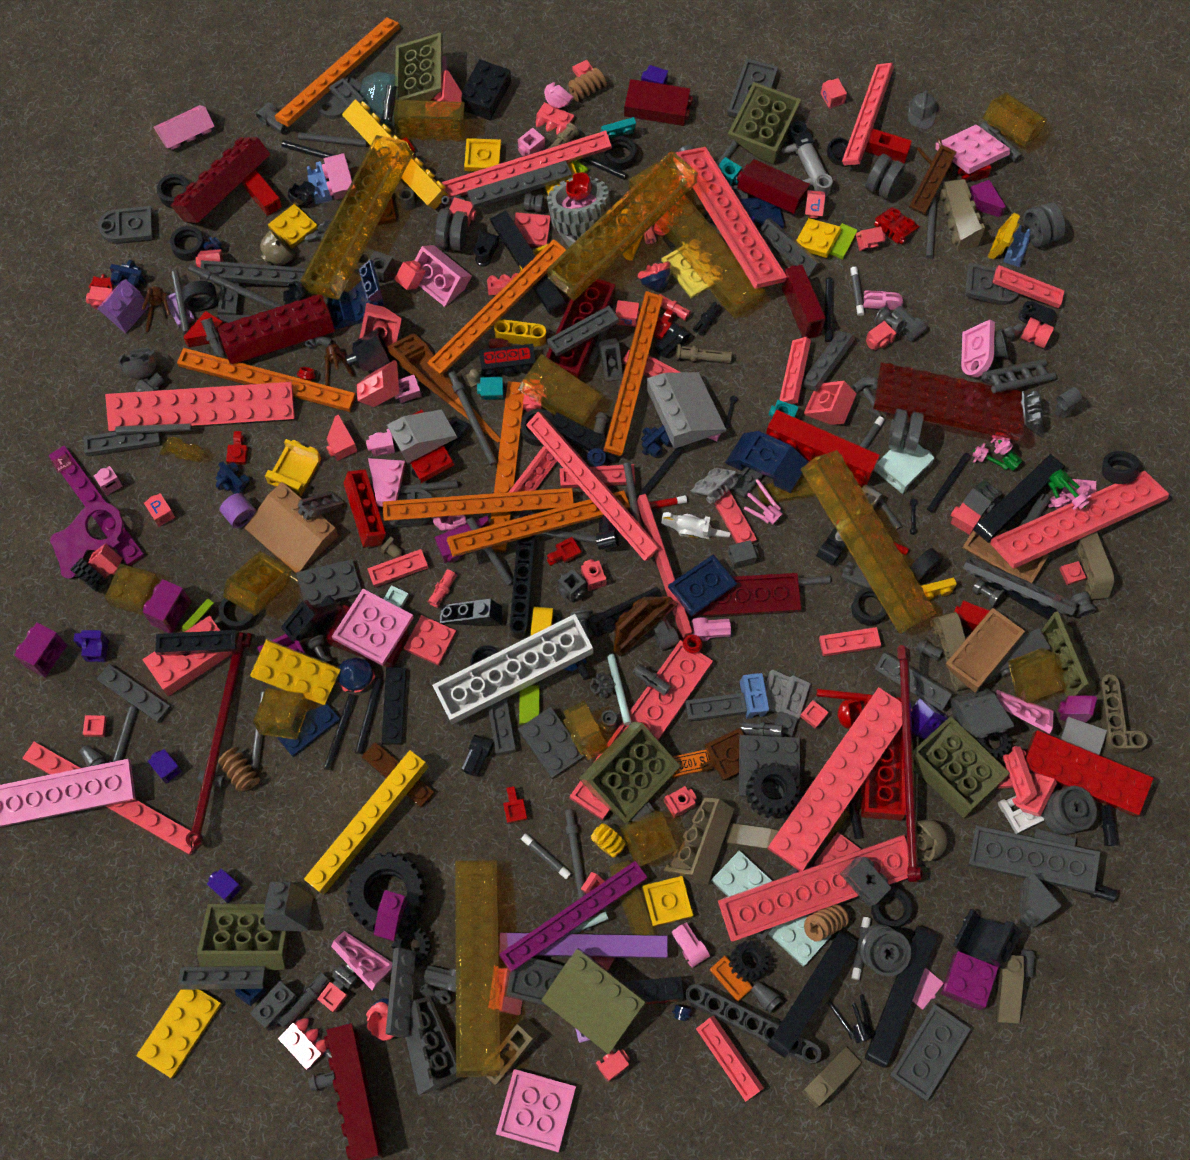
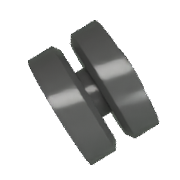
M882 154L871 170L865 188L871 192H876L879 189V196L889 199L902 178L906 164L900 161H895L892 164V157Z
M1049 202L1040 207L1036 206L1025 211L1023 219L1025 232L1028 229L1031 230L1029 238L1033 246L1039 247L1064 237V218L1061 210L1055 203Z
M440 209L435 232L437 248L446 249L450 244L452 250H463L468 226L467 212L456 211L453 216L450 209Z
M896 409L890 426L888 449L898 450L904 440V452L915 454L923 423V413L913 412L909 422H907V410Z
M1070 786L1052 792L1042 815L1049 829L1056 834L1068 835L1088 829L1093 825L1096 819L1097 808L1089 792L1082 787Z
M876 924L868 927L861 934L858 941V954L862 962L875 973L882 976H894L901 973L907 967L911 959V947L908 940L900 932L885 924Z

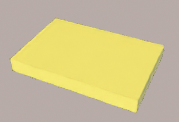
M691 242L661 258L663 263L670 262L672 275L691 299L721 281Z

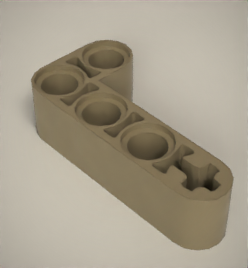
M1096 531L1074 541L1088 578L1085 591H1088L1091 597L1090 600L1109 598L1114 584L1113 571Z
M956 612L930 619V625L935 630L933 633L935 635L939 634L946 662L965 641L961 621ZM949 670L951 681L956 691L968 688Z
M1105 675L1098 682L1096 688L1102 729L1107 730L1104 739L1105 748L1108 752L1114 754L1138 753L1146 746L1147 736L1141 731H1126L1119 680L1114 675ZM1107 701L1111 702L1114 708L1109 707ZM1109 720L1114 721L1117 727L1112 726ZM1112 739L1117 740L1119 742V746H1116L1113 743ZM1132 739L1137 740L1138 743H1139V746H1138V745H1135V744L1133 743Z

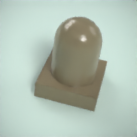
M471 369L469 374L466 375L470 388L476 387L477 383H480V378H482L480 370Z
M390 537L381 547L380 552L382 554L387 552L393 558H398L402 555V551L393 543L394 539Z

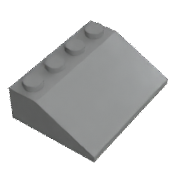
M699 372L662 373L647 378V391L674 449L726 432V428Z

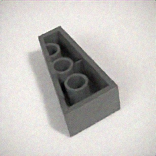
M427 996L411 1002L409 1033L406 1041L419 1096L450 1085L464 1076V1073L431 997Z

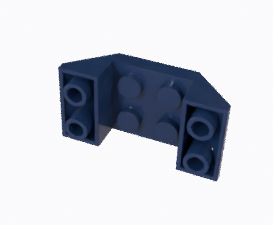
M369 260L359 269L361 281L349 292L337 289L327 298L334 329L362 323L366 303L378 306L384 305L373 260Z
M760 431L743 433L725 462L727 465L740 471L746 466L773 478L774 486L789 493L793 491L809 465V462L791 445Z

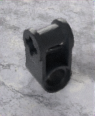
M480 232L474 248L477 265L485 267L490 264L499 244L498 235Z
M1034 301L1025 302L1023 309L1018 314L1020 321L1028 324L1031 317L1040 321L1041 325L1048 324L1052 326L1056 316V312L1053 309L1042 306Z

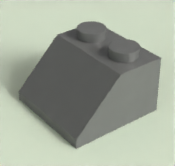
M1034 873L1020 883L1019 899L1020 918L1025 925L1031 926L1033 929L1061 907Z
M270 882L263 912L266 930L308 931L314 897L292 882Z

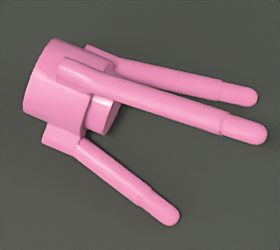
M757 479L756 483L772 506L766 507L751 493H748V497L764 510V515L747 506L744 507V510L764 520L767 524L770 522L773 525L783 514L779 511L781 507L776 504L760 480Z

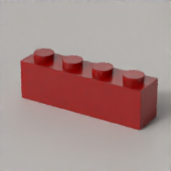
M366 469L348 471L343 484L363 548L379 546L382 544L386 533Z

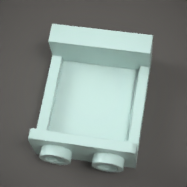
M904 440L898 450L891 449L877 462L874 470L902 494L927 467L932 465L935 458L929 450L922 448L919 444L915 454L904 452Z

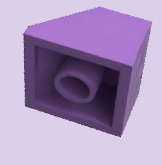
M125 279L117 285L97 309L124 333H127L149 306L147 305L145 310H142L143 296Z

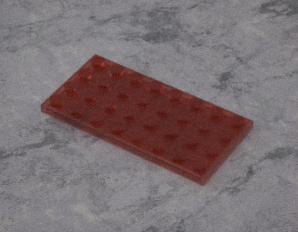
M881 362L873 410L895 414L896 409L899 408L907 410L908 417L913 412L923 413V420L1018 441H1022L1024 432V416L1021 404L1022 392L1018 390H1005L993 393L991 391L992 386L981 382H971L962 378L957 379L943 374L938 375L928 371L915 370L910 367L896 366L891 363Z

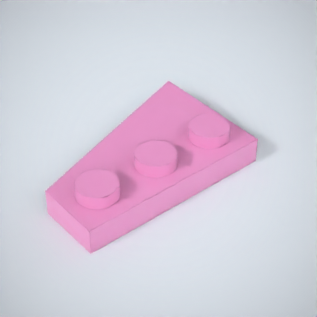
M368 458L377 506L383 507L382 501L398 500L406 466L405 461Z
M996 691L995 695L1005 711L1049 734L1051 733L1053 728V710L1005 692Z
M342 932L333 941L331 947L372 991L392 972L391 961L347 932Z

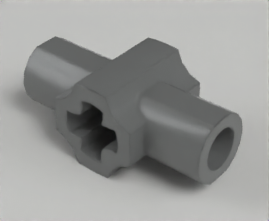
M156 373L150 380L147 378L141 379L137 383L135 390L137 392L159 391V387L165 380Z

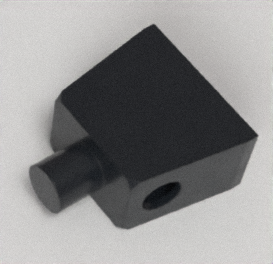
M377 328L353 343V353L347 355L346 360L349 366L359 363L363 371L379 369L392 362V356L387 351L388 348Z

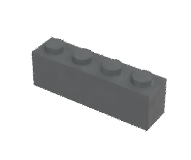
M1039 628L1022 636L985 681L986 685L995 681V677L999 675L1005 677L1013 672L1012 669L1017 667L1023 669L1030 664V661L1034 659L1040 661L1047 657V652L1051 647Z

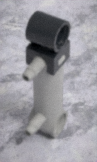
M794 121L790 124L788 140L792 145L782 148V153L794 151L796 156H799L809 176V179L803 181L813 185V191L825 192L826 197L831 191L832 177L826 173L813 146L814 140L810 132L806 133V124L802 121Z
M865 484L842 520L820 547L816 556L833 566L867 515L876 506L882 494Z

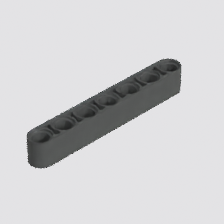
M691 985L686 991L685 1000L690 1006L710 1016L714 1015L716 1019L765 1044H768L770 1041L766 1036V1031L772 1029L776 1032L779 1025L700 985ZM693 990L700 993L701 998L697 1001L692 1000L689 996V993ZM711 1000L717 1001L720 1006L719 1009L711 1010L708 1002ZM729 1010L737 1011L739 1015L737 1020H731L728 1017L727 1013ZM748 1020H755L758 1028L750 1030L747 1026ZM800 1036L795 1042L796 1049L790 1050L787 1054L806 1065H813L821 1058L819 1046ZM806 1049H812L815 1052L816 1057L814 1060H810L805 1056Z

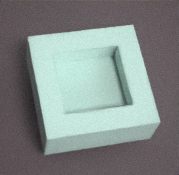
M391 585L384 600L402 609L409 594Z

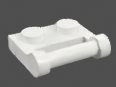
M1017 796L998 802L999 808L1005 814L1015 834L1044 821L1042 814L1039 817L1022 812L1021 809L1013 812L1010 807L1015 805L1012 799Z

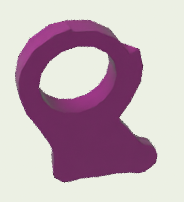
M105 502L92 503L81 510L66 529L51 536L50 542L59 561L63 577L70 579L76 576L70 569L80 558H84L88 549L97 550L105 543L110 548H113L120 542L119 538L123 533L124 520L118 508ZM100 510H106L111 513L116 523L113 534L103 540L94 538L88 529V521L91 515Z

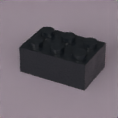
M479 59L462 90L460 110L491 121L511 84V71Z

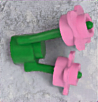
M1001 430L995 431L991 436L993 438L991 443L994 442V447L996 448L994 452L1004 455L1002 458L1003 463L987 455L989 449L984 447L985 443L981 447L977 446L972 454L975 457L973 463L976 460L982 462L985 458L1001 466L1004 470L1009 468L1011 471L1021 463L1022 459L1013 452V444L1010 442L1011 437L1006 434L1007 430L1003 432Z
M1062 469L1049 477L1051 482L1048 485L1054 493V496L1050 498L1051 504L1048 505L1049 507L1059 509L1066 506V502L1071 500L1066 498L1064 493L1058 494L1056 487L1059 489L1066 487L1075 497L1072 501L1075 506L1072 508L1073 510L1077 507L1080 510L1086 508L1087 504L1090 503L1088 499L1091 497V494L1089 496L1086 495L1089 493L1091 486L1087 482L1079 481L1076 483Z

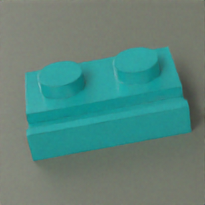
M632 117L601 126L600 132L606 131L609 139L615 136L632 134L636 126L635 118Z

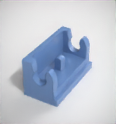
M321 161L316 162L315 170H311V167L308 166V180L315 186V204L331 201L332 196H330L327 187V179L325 178Z
M1019 225L1017 231L1013 233L1012 237H1014V240L1008 247L1003 262L1017 267L1021 266L1031 233L1030 229L1026 233L1021 232L1022 225Z
M763 674L743 675L740 680L741 692L744 693L747 708L746 719H751L755 715L765 716L766 712H769V705Z

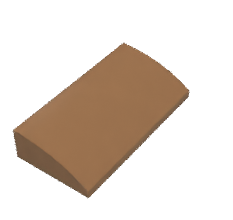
M1003 529V530H1002L1000 533H998L996 536H999V535H1001V534L1007 532V530ZM972 531L962 547L990 565L997 566L1031 583L1049 556L1045 554L1013 569L990 542L987 543L974 531Z
M992 608L945 665L961 682L976 693L1019 642L1025 631Z

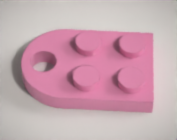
M985 321L962 333L961 366L963 372L971 377L981 376L992 364L994 358V321Z

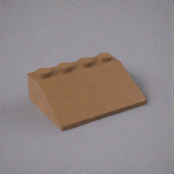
M281 482L268 494L246 525L245 530L294 573H297L307 568L339 536L336 528L321 515L311 517L309 520L304 519V515L301 516L298 513L300 507L297 506L302 498Z

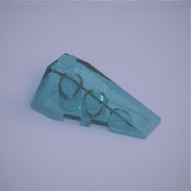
M378 71L362 79L359 94L371 108L369 111L376 113L382 118L384 108L382 103L385 100L386 85L389 84L392 87L395 85V74ZM380 120V122L382 123V125H383L384 123H385L386 125H388L387 120H386V121Z

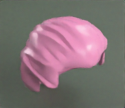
M554 82L547 85L544 91L547 102L555 108L568 106L574 99L560 85L555 86Z
M466 515L434 517L433 523L441 531L448 532L465 525Z

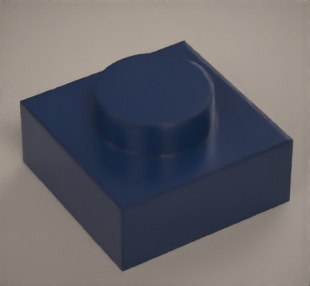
M265 987L263 989H236L235 995L249 1006H252L266 990Z

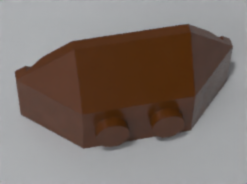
M643 597L638 599L633 604V608L623 613L615 624L613 651L622 657L674 609L678 603L671 597Z

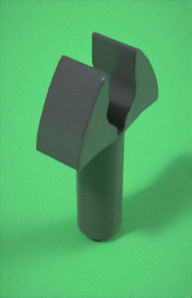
M869 388L863 389L862 393L872 405L868 413L878 418L881 416L877 411L878 408L887 415V401L878 402Z

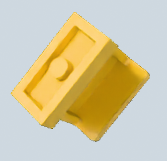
M286 439L284 451L274 469L267 471L265 478L268 484L275 487L283 482L301 497L316 471L321 457L317 449L305 447L296 440L290 441Z

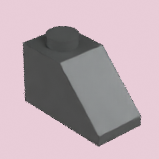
M617 339L598 341L605 381L622 379L620 348Z

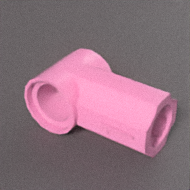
M700 617L691 621L692 634L699 636L702 641H707L710 638L730 637L731 635L729 619L708 620L707 618Z
M687 922L672 931L673 937L683 950L682 953L685 959L689 960L688 964L692 968L710 957L708 950L701 941H698Z

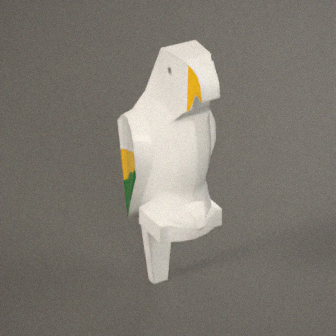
M669 512L663 513L661 524L674 528L679 532L680 536L709 539L710 536L730 537V532L711 528L709 524L710 517L706 516L705 519H700L691 514L673 515Z

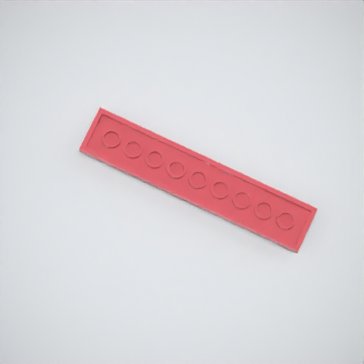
M701 147L676 152L675 160L754 288L757 289L785 282L787 279L786 274L707 148Z
M292 382L105 394L109 431H115L116 426L191 423V426L295 419Z
M1142 471L1138 474L1136 480L1131 483H1115L1091 494V497L1088 499L1090 503L1087 504L1086 508L1080 510L1077 507L1073 510L1072 508L1075 506L1073 503H1070L992 538L990 544L1014 569L1168 499L1169 493L1146 471Z
M680 640L657 672V677L671 685L669 692L663 696L653 687L647 686L629 712L631 722L643 723L659 741L685 704V701L708 671L713 660L700 652L695 654L686 652L683 648V641ZM623 722L620 724L596 760L630 725L626 726ZM581 781L570 795L571 800L602 821L610 811Z
M878 687L767 848L797 870L803 871L901 728L902 705L899 700Z
M897 836L718 900L730 940L742 939L857 897L858 894L840 875L856 857L869 858L874 863L876 871L882 873L888 879L887 883L889 885L908 878V846L905 836Z

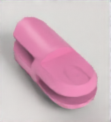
M864 291V308L881 309L885 306L890 310H894L903 304V298L899 293Z

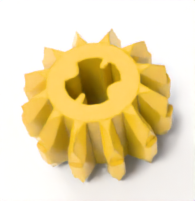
M603 823L596 827L591 835L592 841L611 857H616L620 854L625 846V840L612 828Z

